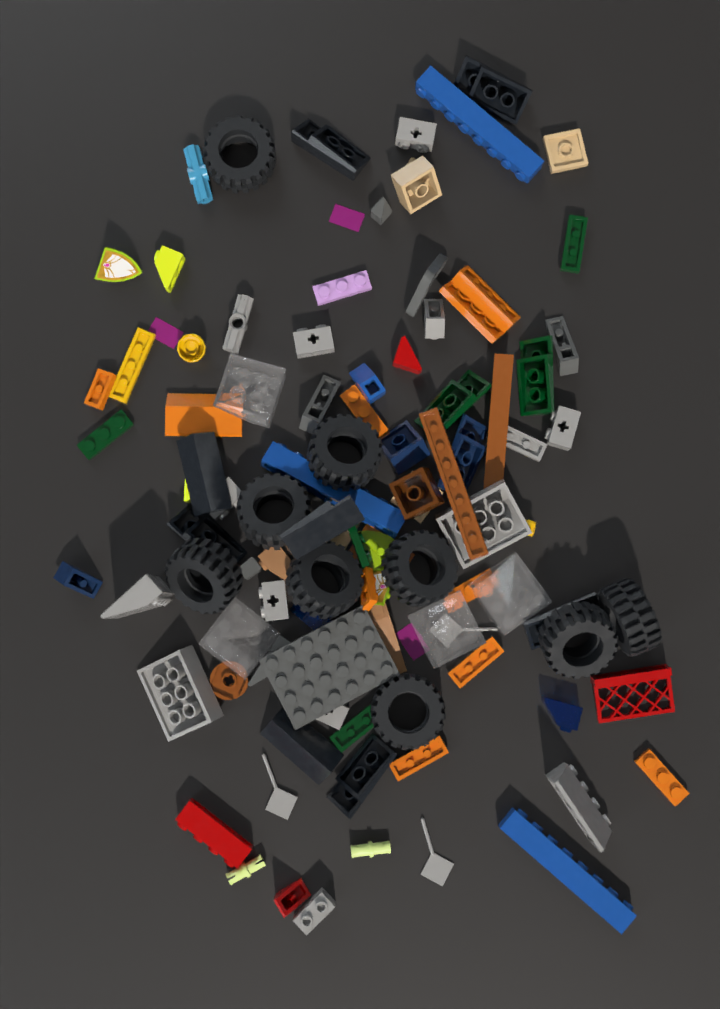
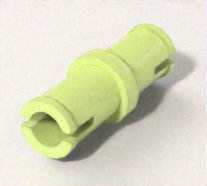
M389 840L375 843L368 841L367 844L350 845L352 858L361 856L374 857L377 854L391 853Z
M260 854L247 863L242 862L238 869L236 868L226 873L227 879L235 875L234 878L229 880L230 885L244 877L249 878L253 872L265 867V861L256 864L263 860L262 855Z

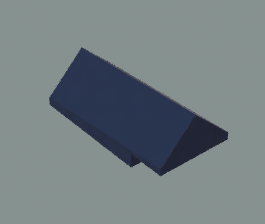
M463 414L451 448L466 490H468L486 449L482 442L488 427ZM440 476L437 487L446 492Z

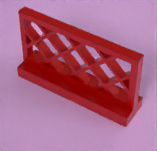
M667 664L590 675L597 722L606 723L675 712L671 667ZM666 679V686L662 691L654 686L658 680ZM640 682H645L649 685L643 694L635 689ZM621 685H626L630 688L624 697L616 692ZM607 688L611 692L603 700L599 697L598 689ZM652 688L660 693L654 702L646 698ZM633 691L641 696L635 705L627 700ZM614 694L622 699L616 708L608 703ZM663 696L669 701V707L667 708L657 706ZM644 699L652 704L647 711L638 709V706ZM625 702L633 707L628 714L619 712V709ZM605 705L613 709L609 717H602L601 711Z

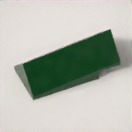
M553 335L519 341L521 359L516 360L520 414L521 416L551 414L554 412Z
M468 369L458 382L452 379L423 412L437 407L445 431H447L491 389L492 385ZM418 416L414 422L424 430L420 416Z

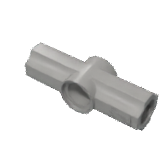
M238 294L232 316L229 319V327L223 344V350L239 354L244 333L247 330L254 298ZM236 321H243L241 327L236 328L233 326Z

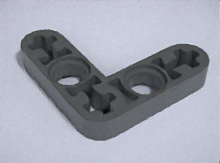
M440 253L426 270L405 312L413 318L415 317L431 284L442 271L448 257Z

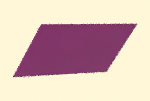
M335 204L329 222L359 232L365 214Z
M157 317L148 330L156 334V340L172 349L175 348L184 333Z
M412 622L395 633L413 661L430 650Z

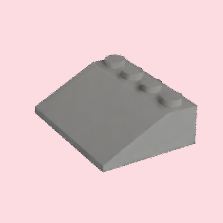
M503 479L469 497L489 555L470 561L452 507L435 515L437 523L452 546L463 569L532 533Z
M146 574L100 616L103 619H115L160 606L165 607L173 600L171 596L174 593L170 591L169 587L159 576Z
M193 645L180 649L137 670L168 742L224 716Z
M563 762L547 773L546 777L587 839L602 852L612 833L609 827L611 822L605 814L601 815L598 810L600 808L598 802L594 797H589L587 794L589 789L583 781L579 782L576 777L578 773L573 765Z

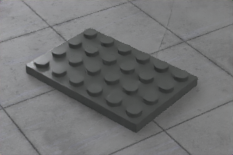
M363 605L259 659L295 730L387 682L389 679L400 675L367 610H362Z

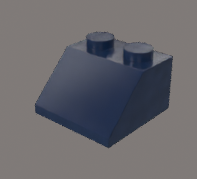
M407 420L380 437L383 444L381 447L383 454L398 475L430 455L423 438Z

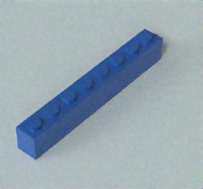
M431 65L416 81L415 90L421 98H426L435 110H440L448 121L458 125L462 133L470 135L472 140L477 145L483 146L491 157H496L501 161V165L505 169H510L514 172L518 180L528 184L542 168L544 160Z
M274 441L271 443L262 458L261 467L274 474L281 473L283 477L286 474L292 476V480L297 479L300 481L301 487L305 486L307 492L325 502L329 501L333 506L350 495L365 518L362 522L389 535L393 539L396 538L405 521L399 507L391 506L385 499L371 495V492L364 488L357 490L350 488L349 491H342V488L334 490L331 485L325 486L321 484V479L317 480L313 476L315 471H310L308 467L309 462L301 453L290 451L282 443Z
M512 807L498 824L499 828L622 934L637 916L632 911L634 907L626 900L620 901L617 898L619 894L611 887L605 888L602 885L604 881L595 873L593 876L587 872L589 868L580 860L578 863L572 859L573 854L565 847L560 849L557 846L558 841L550 834L545 836L542 833L543 828L535 821L530 823L526 819L528 815L520 808L515 810Z

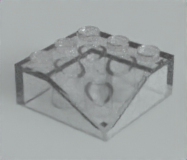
M230 353L213 406L249 423L270 428L286 379V368Z
M516 552L468 584L490 619L504 636L552 603L543 587Z
M460 590L407 615L433 669L486 643Z
M235 597L198 644L246 681L259 664V659L265 656L281 634Z

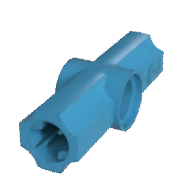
M188 145L183 150L188 165L189 179L191 185H193L197 203L206 204L213 200L207 168L203 163L199 145Z

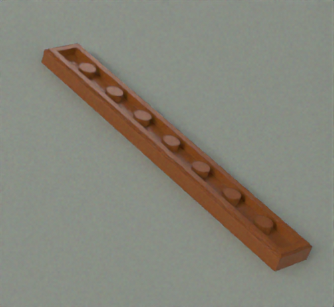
M495 353L483 489L501 479L504 480L514 355Z
M438 408L419 413L470 561L489 555Z

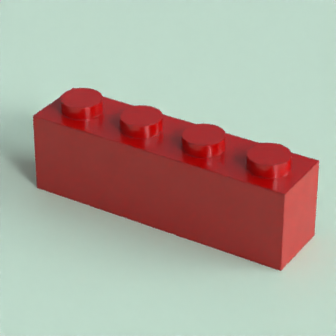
M194 798L189 800L175 819L181 829L184 831L189 830L193 833V838L196 841L207 844L209 846L208 849L213 854L221 855L224 858L223 861L232 868L235 866L238 869L254 846Z

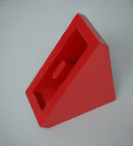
M406 336L401 337L393 366L420 374L422 367Z
M302 878L275 893L274 902L282 916L286 917L309 898L311 894Z

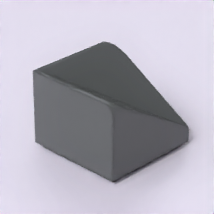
M381 197L371 209V218L382 225L392 213V209L386 199Z
M253 557L240 566L241 573L246 580H250L262 570L260 564Z

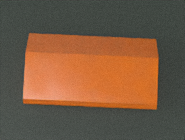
M468 265L459 270L454 278L439 290L491 344L501 338L521 318Z
M168 393L165 405V436H188L192 433L215 432L216 437H242L244 395Z

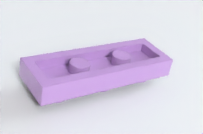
M366 270L312 286L318 306L372 290Z

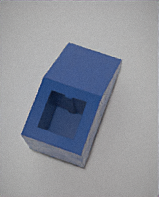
M365 363L349 372V375L369 404L385 395V388Z

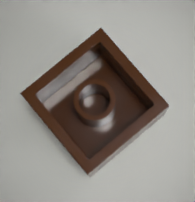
M421 467L389 484L405 520H412L445 503L432 473L427 467Z

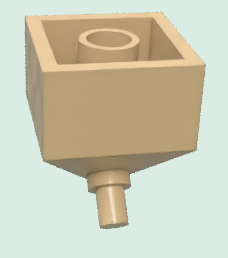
M424 156L418 159L410 158L403 168L391 174L399 201L410 214L442 196L435 169Z

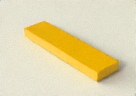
M139 327L137 328L118 371L117 378L109 395L110 398L127 404L156 334Z

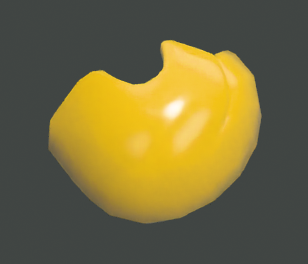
M186 334L178 341L177 351L179 356L185 361L197 362L205 355L206 344L201 336Z

